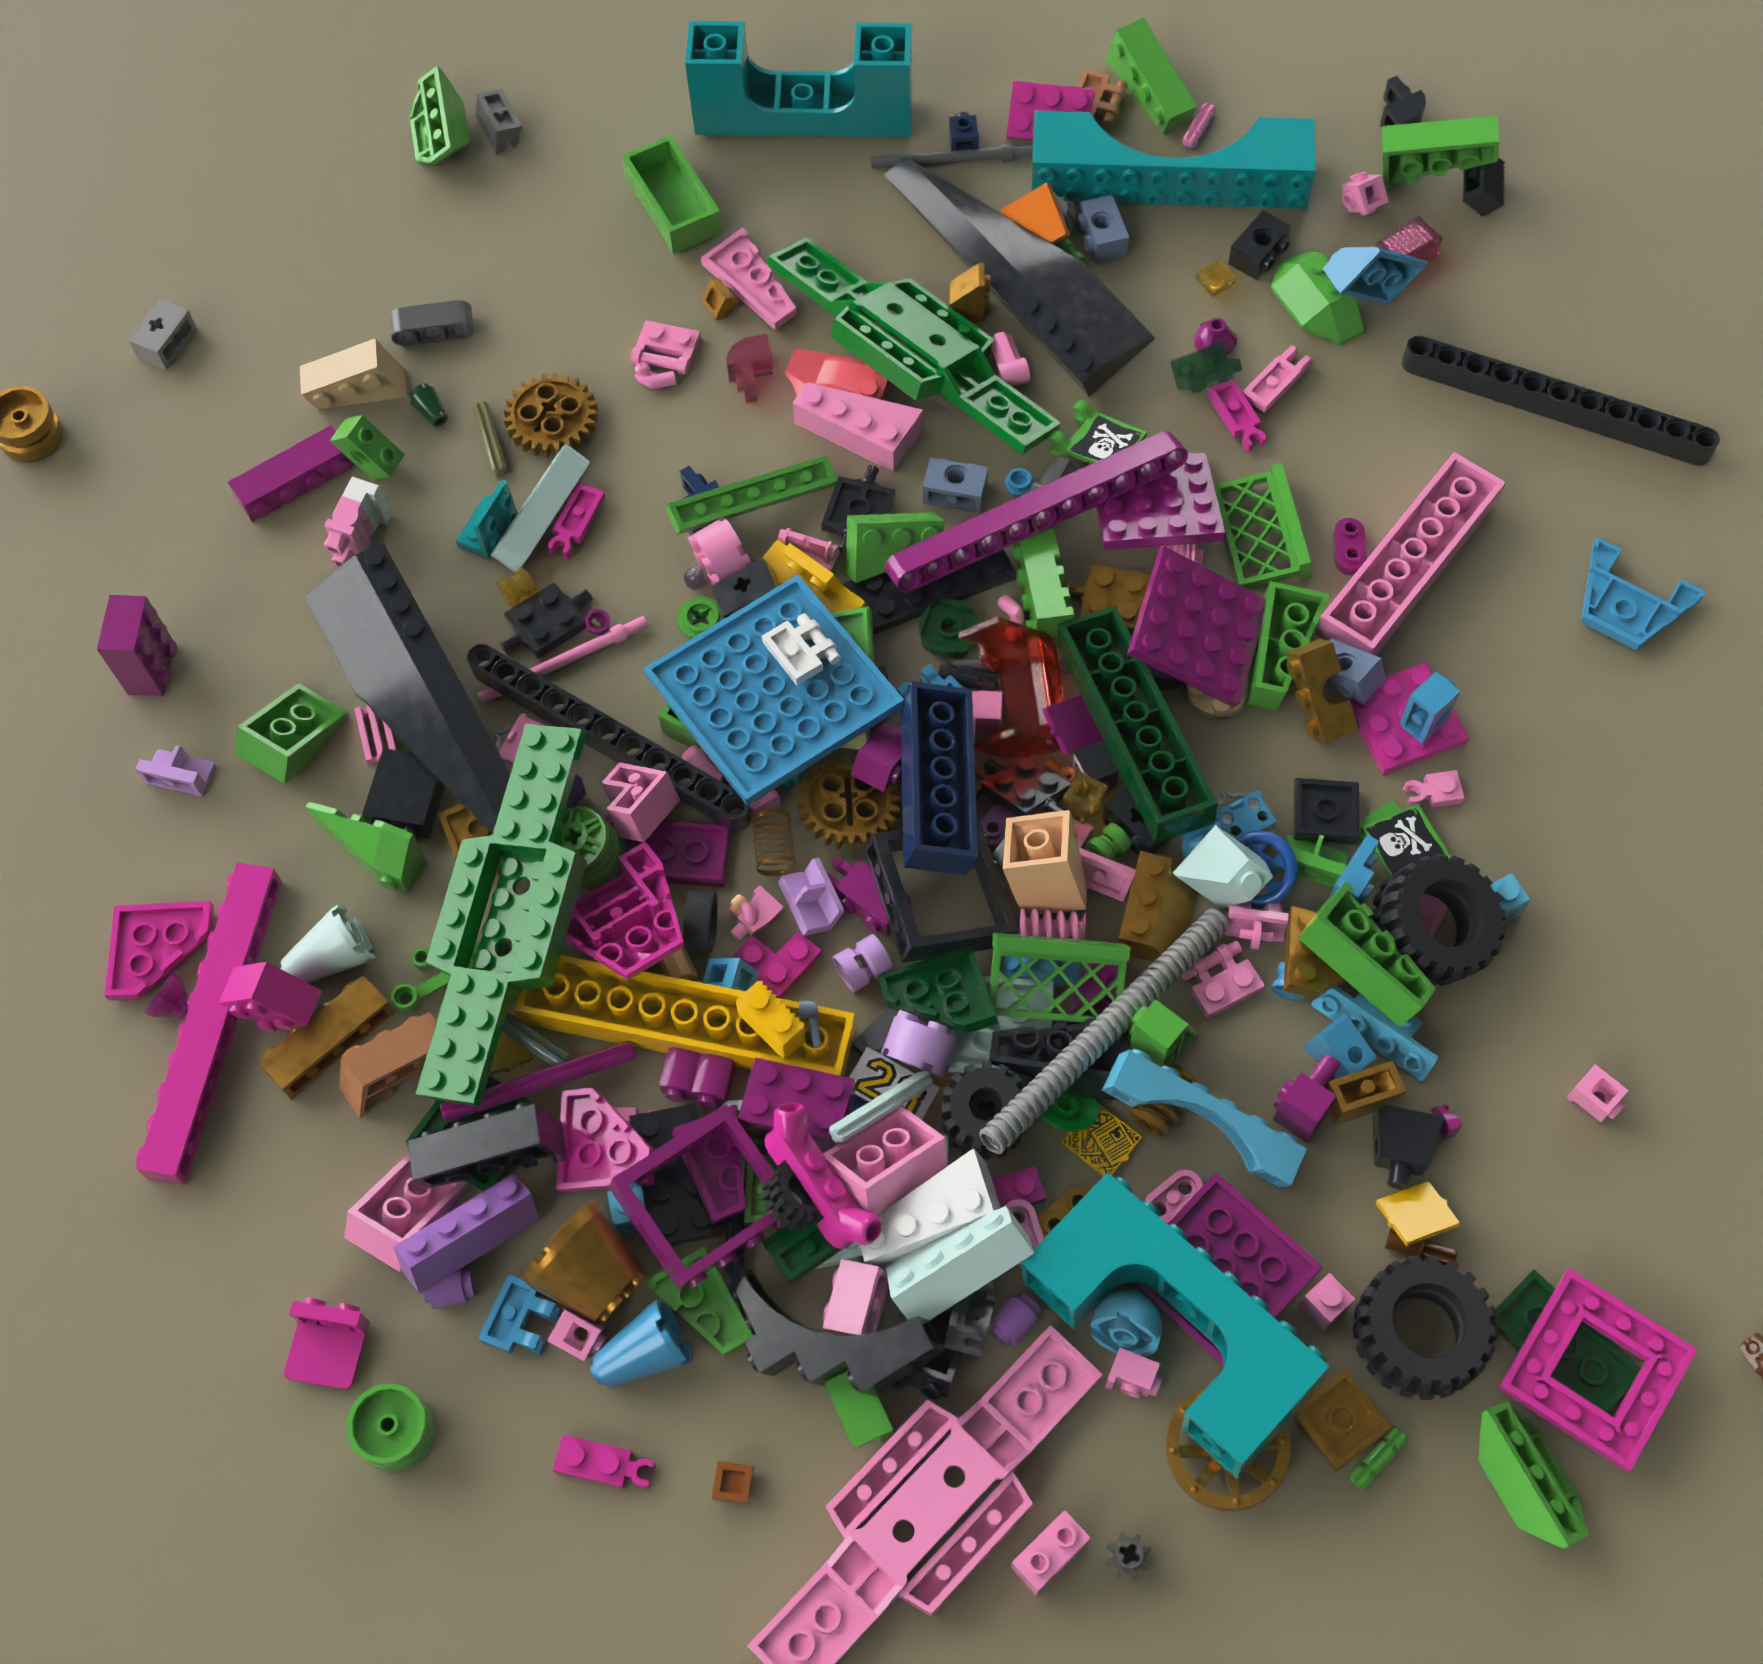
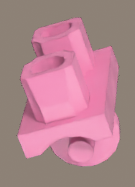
M1249 901L1232 907L1229 906L1227 916L1229 929L1225 936L1251 939V949L1258 950L1260 941L1284 942L1289 913H1283L1281 904L1269 903L1264 906L1263 910L1251 909Z

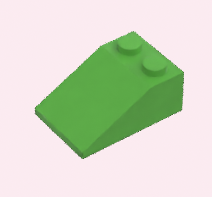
M297 683L237 726L235 754L285 784L307 767L345 720L348 712L302 684Z

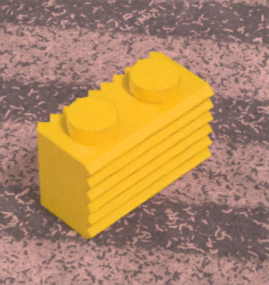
M757 981L736 1000L738 1014L783 1060L806 1041L804 1022H800L799 1018H795V1013H791L790 1008H786V1004L781 1003V999H777L776 995H772V990H768L767 986L763 985V981Z

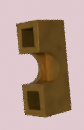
M1318 639L1286 652L1289 660L1287 662V670L1296 683L1298 690L1295 693L1296 700L1304 710L1306 717L1304 726L1309 737L1326 744L1358 731L1351 702L1339 697L1326 701L1323 695L1325 681L1330 676L1342 672L1333 642Z

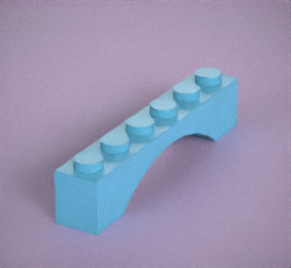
M1133 1049L1118 1055L1102 1091L1131 1107L1143 1104H1168L1197 1113L1216 1125L1231 1140L1241 1155L1249 1173L1276 1188L1292 1185L1307 1148L1297 1143L1298 1139L1295 1136L1283 1131L1278 1133L1269 1128V1123L1263 1118L1255 1115L1248 1116L1239 1111L1240 1107L1236 1103L1227 1099L1219 1100L1210 1095V1090L1204 1085L1196 1082L1189 1083L1180 1078L1181 1074L1177 1070L1168 1066H1158L1151 1062V1057L1143 1051Z

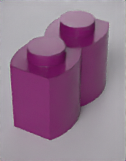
M669 1048L659 1087L669 1100L684 1102L685 1098L698 1100L697 1103L703 1107L717 1108V1105H723L728 1101L736 1069L734 1060L716 1055L700 1054L680 1048Z

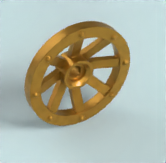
M1207 1387L1197 1390L1178 1406L1167 1430L1166 1456L1175 1480L1191 1498L1212 1509L1240 1511L1261 1504L1278 1489L1286 1475L1291 1454L1287 1427L1285 1426L1263 1450L1277 1449L1276 1463L1272 1473L1253 1462L1246 1469V1472L1263 1482V1484L1248 1493L1241 1494L1238 1480L1200 1445H1179L1184 1413ZM1181 1458H1211V1461L1194 1480L1187 1472ZM1220 1468L1225 1471L1229 1496L1217 1494L1204 1488Z

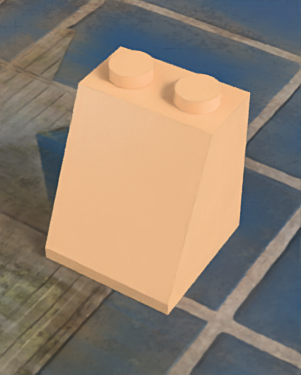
M1070 810L1006 818L1003 871L1019 909L1024 908L1026 916H1030L1032 909H1037L1038 915H1043L1045 910H1050L1051 913L1085 910L1087 881Z

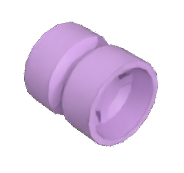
M870 934L858 941L856 949L846 948L832 957L837 972L852 993L870 984L871 977L878 979L879 974L893 970L889 955L874 934ZM860 960L864 968L860 969L856 961Z

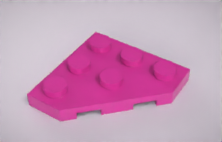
M211 901L114 906L104 993L108 1001L143 998L204 943L212 932L214 905Z
M583 1088L562 1091L560 1121L562 1122L567 1160L558 1161L557 1191L568 1193L609 1189L612 1178L655 1151L597 1090ZM654 1174L638 1185H654Z

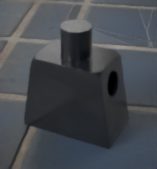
M1387 1104L1374 1111L1372 1117L1374 1165L1389 1169L1388 1186L1395 1189H1408L1410 1174L1423 1175L1430 1163L1443 1124V1116Z

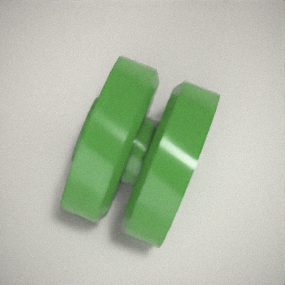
M394 1383L376 1385L363 1392L351 1406L346 1421L347 1438L353 1450L375 1468L388 1472L407 1470L421 1462L431 1449L435 1437V1419L428 1405L407 1387ZM392 1424H395L394 1428L391 1431H389L388 1428Z

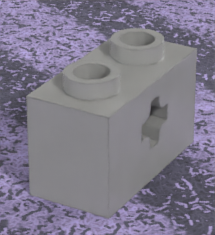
M160 299L154 308L148 312L147 317L139 328L133 332L129 343L138 359L167 370L197 327L189 310Z

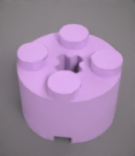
M899 1010L897 1016H894L881 1054L891 1059H898L904 1064L917 1069L926 1070L931 1074L944 1077L958 1040L956 1038L957 1032L930 1020L927 1025V1021L919 1019L918 1016Z

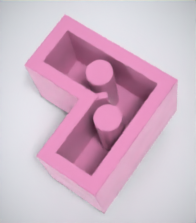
M619 762L601 782L611 802L606 810L619 836L626 839L645 842L680 801L666 771Z

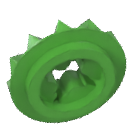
M709 597L692 598L686 601L677 613L678 628H680L684 636L692 638L725 619L717 601ZM695 616L700 618L707 616L708 625L702 622L696 624Z

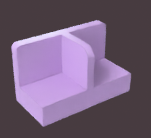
M175 746L173 752L161 749L156 750L152 761L139 759L135 770L145 784L203 797L216 766L213 761L188 756L182 746Z
M820 858L812 859L804 872L783 875L778 881L803 936L831 931L844 912V908Z

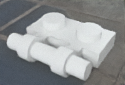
M806 613L801 614L797 618L799 627L794 629L790 622L786 621L762 635L763 644L797 686L823 670V664L819 659L827 658L832 665L837 664L841 660L840 654L836 651L837 646L835 643L822 634L821 626L814 619L811 620ZM811 639L815 645L810 648L804 640Z

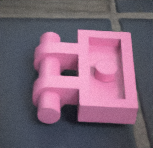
M1238 941L1228 945L1223 943L1215 947L1214 952L1203 958H1198V961L1192 964L1181 976L1184 981L1194 976L1198 980L1199 984L1191 987L1190 993L1206 1019L1264 990L1265 985L1248 959L1238 964L1233 960V956L1242 952ZM1221 964L1224 971L1211 977L1207 970Z

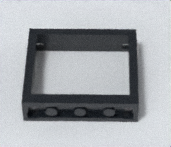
M977 819L978 858L974 863V867L995 926L920 937L891 853L903 851V830L873 833L864 851L902 963L925 960L968 945H972L974 952L993 949V932L1018 934L1019 920L1012 912L1009 904L1008 890L1001 882L997 860L992 857L989 849L988 835L982 830L979 819Z

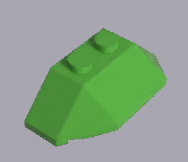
M439 66L434 67L418 80L416 87L418 92L414 99L410 116L415 158L420 164L435 165L452 157L470 143L464 102Z
M1302 251L1280 261L1275 272L1271 290L1302 330L1321 338L1330 339L1337 345H1342L1364 334L1365 330L1355 297L1338 292L1323 270V267L1329 260L1322 252Z
M1509 1400L1484 1411L1481 1420L1478 1461L1516 1526L1562 1549L1590 1535L1588 1527L1584 1524V1511L1580 1496L1539 1428L1524 1414L1516 1411L1514 1405Z

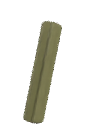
M485 401L475 403L473 409L492 474L495 477L506 475L508 469L489 405Z

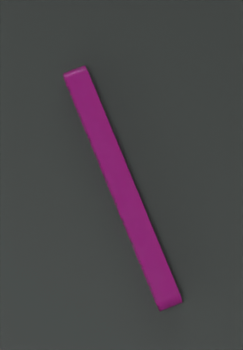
M1169 431L1160 432L899 551L887 559L884 569L901 592H911L1180 468L1188 458V451Z

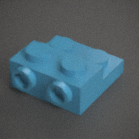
M1367 834L1335 883L1331 896L1347 881L1354 889L1351 893L1360 905L1364 903L1367 905L1368 898L1374 889V886L1370 884L1375 873L1372 867L1379 857L1375 853L1379 842L1377 839Z

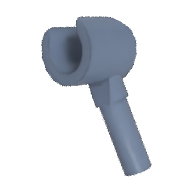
M800 1001L799 1019L809 1020L813 1047L819 1048L822 1044L818 1029L817 1005L813 1001Z

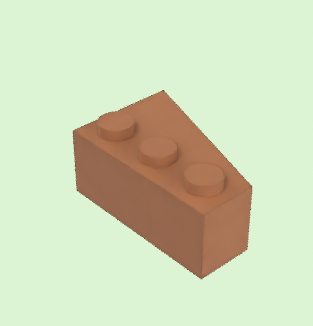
M430 1011L421 1016L410 1017L403 1025L391 1031L385 1030L380 1032L373 1040L363 1045L350 1047L341 1056L339 1090L359 1119L368 1113L365 1107L382 1095L386 1100L395 1095L392 1089L409 1077L414 1082L421 1077L437 1023Z

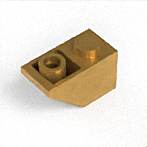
M984 263L976 264L950 281V307L971 323H983L984 311H989L990 275H985Z

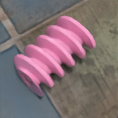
M1020 908L1019 935L1084 940L1086 913H1084L1082 920L1079 921L1076 912H1071L1069 919L1066 920L1064 912L1058 911L1055 920H1053L1050 910H1045L1042 919H1040L1037 909H1032L1029 918H1027L1024 908Z

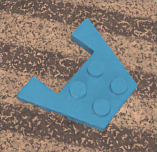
M1597 537L1591 550L1580 620L1582 624L1637 651L1698 604L1705 595V590L1680 579L1669 600L1664 601L1609 573L1622 549Z

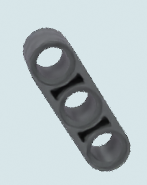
M454 300L396 308L390 313L391 340L399 346H412L468 338L473 334L474 330L472 306L466 301Z

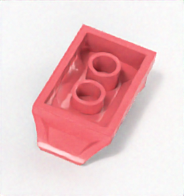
M795 348L785 374L794 387L796 398L808 382L885 401L892 386L889 380L865 364L861 359L816 350Z

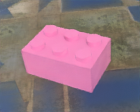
M903 1106L898 1107L846 1141L840 1142L823 1153L858 1207L877 1215L948 1166L945 1137Z

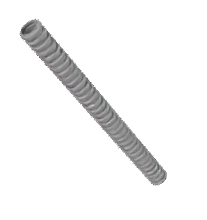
M1206 910L1204 915L1200 916L1198 921H1195L1179 939L1173 942V945L1167 948V951L1163 952L1141 976L1135 979V982L1131 983L1122 992V995H1119L1102 1014L1098 1015L1096 1020L1092 1021L1089 1027H1086L1083 1033L1076 1037V1040H1073L1069 1046L1064 1048L1063 1052L1058 1054L1056 1059L1052 1060L1049 1066L1042 1070V1073H1039L1035 1079L1030 1081L1029 1085L1024 1087L1022 1092L1017 1094L1015 1099L1011 1100L1008 1106L1001 1110V1113L994 1116V1120L989 1121L987 1126L980 1130L979 1135L985 1147L996 1154H1002L1006 1147H1009L1013 1140H1016L1020 1133L1027 1129V1126H1030L1034 1120L1040 1117L1041 1113L1047 1110L1048 1106L1054 1103L1055 1099L1061 1096V1092H1065L1068 1086L1072 1085L1075 1079H1078L1088 1069V1066H1091L1095 1059H1098L1108 1049V1046H1111L1115 1040L1121 1037L1122 1033L1128 1030V1027L1134 1024L1132 1019L1143 1005L1148 1008L1155 999L1158 1000L1160 995H1163L1192 964L1198 961V958L1204 955V952L1210 949V946L1214 945L1228 931L1229 923L1226 917L1218 910Z

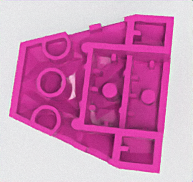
M646 842L618 857L623 873L576 900L565 941L627 980L685 946L662 862Z

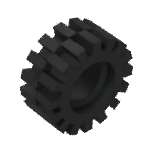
M788 1163L783 1165L763 1185L762 1190L765 1192L762 1194V1200L768 1201L764 1205L765 1210L773 1211V1214L770 1215L771 1219L774 1221L776 1218H779V1226L782 1228L789 1224V1231L794 1232L797 1228L799 1232L804 1231L822 1216ZM789 1189L798 1195L802 1204L793 1198Z

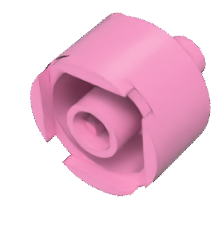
M724 517L687 538L695 551L693 554L701 568L705 567L708 572L707 576L712 585L744 569L751 562L748 554H744L740 539Z

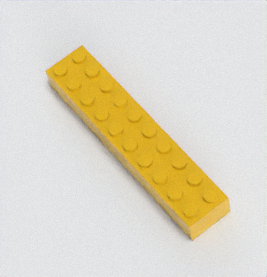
M564 955L560 956L552 986L523 990L518 997L515 1007L519 1020L529 1026L618 1044L629 1041L633 1047L668 1053L669 1048H680L700 1054L721 1056L734 1060L735 1067L752 1070L756 1057L845 1076L856 1030L855 1013L817 1006V1021L822 1046L819 1048L813 1047L809 1020H800V1022H804L806 1041L783 1060L738 1014L736 1000L745 991L645 971L627 980L599 962ZM781 999V1003L786 1004V1008H790L791 1013H795V1018H799V1002Z

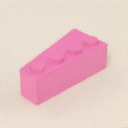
M808 382L793 402L794 423L892 472L896 470L923 432L922 409Z

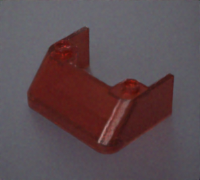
M999 616L960 632L959 639L980 646L981 663L990 671L998 673L1000 690L1002 692L1005 727L996 729L992 737L975 743L974 750L1005 759L1061 751L1055 736H1052L1050 733L1051 728L1042 712L1043 708L1065 700L1057 647L1051 636Z

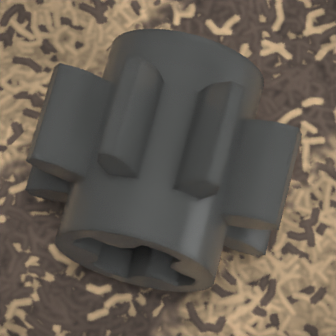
M1121 1532L1119 1534L1120 1544L1118 1546L1113 1543L1107 1545L1108 1550L1113 1552L1114 1555L1106 1561V1566L1115 1564L1118 1569L1116 1576L1118 1579L1122 1577L1123 1573H1130L1131 1578L1135 1581L1138 1578L1136 1570L1138 1567L1143 1570H1148L1150 1567L1149 1563L1143 1560V1557L1151 1551V1548L1141 1547L1138 1543L1140 1540L1139 1534L1133 1540H1127L1125 1534ZM1128 1548H1131L1135 1551L1133 1554L1134 1559L1138 1561H1131L1129 1565H1126L1122 1562L1123 1555L1119 1553V1550L1126 1552Z

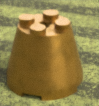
M593 1199L589 1206L585 1204L550 1239L549 1244L540 1253V1258L536 1257L523 1272L521 1279L534 1290L594 1322L597 1321L602 1326L614 1314L621 1302H625L633 1294L647 1273L643 1271V1267L605 1209Z

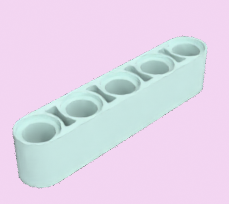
M565 444L492 551L491 556L514 573H517L575 487L590 461Z

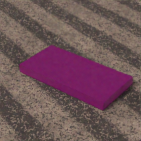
M605 816V821L616 830L610 816ZM663 820L645 841L661 860L667 883L724 887L732 831L727 827L713 823ZM623 838L626 844V852L643 843Z

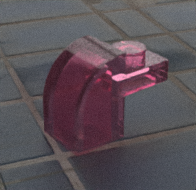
M767 334L741 339L730 348L727 354L726 362L729 382L736 381L738 393H744L746 403L757 401L754 378L774 374L772 353Z

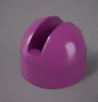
M594 609L587 614L585 619L586 627L592 634L603 635L610 628V618L607 612L602 609ZM595 618V620L598 623H600L603 626V628L600 629L591 621Z

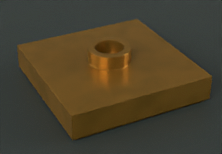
M1344 1369L1317 1390L1293 1417L1335 1472L1343 1468L1393 1428L1347 1369Z

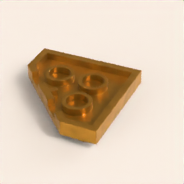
M1291 906L1288 911V924L1286 927L1283 991L1317 999L1324 995L1327 990L1336 985L1339 987L1347 981L1297 938L1317 912Z

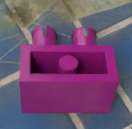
M1324 1054L1309 1076L1301 1072L1295 1081L1289 1078L1279 1091L1278 1098L1273 1104L1277 1108L1273 1120L1307 1143L1326 1117L1336 1097L1326 1087L1329 1081L1334 1080L1335 1074L1340 1068V1063L1330 1055Z

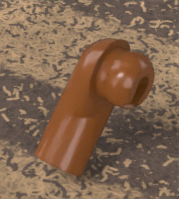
M1052 757L1043 764V766L1070 782L1071 787L1078 786L1082 781V772L1077 767H1062Z

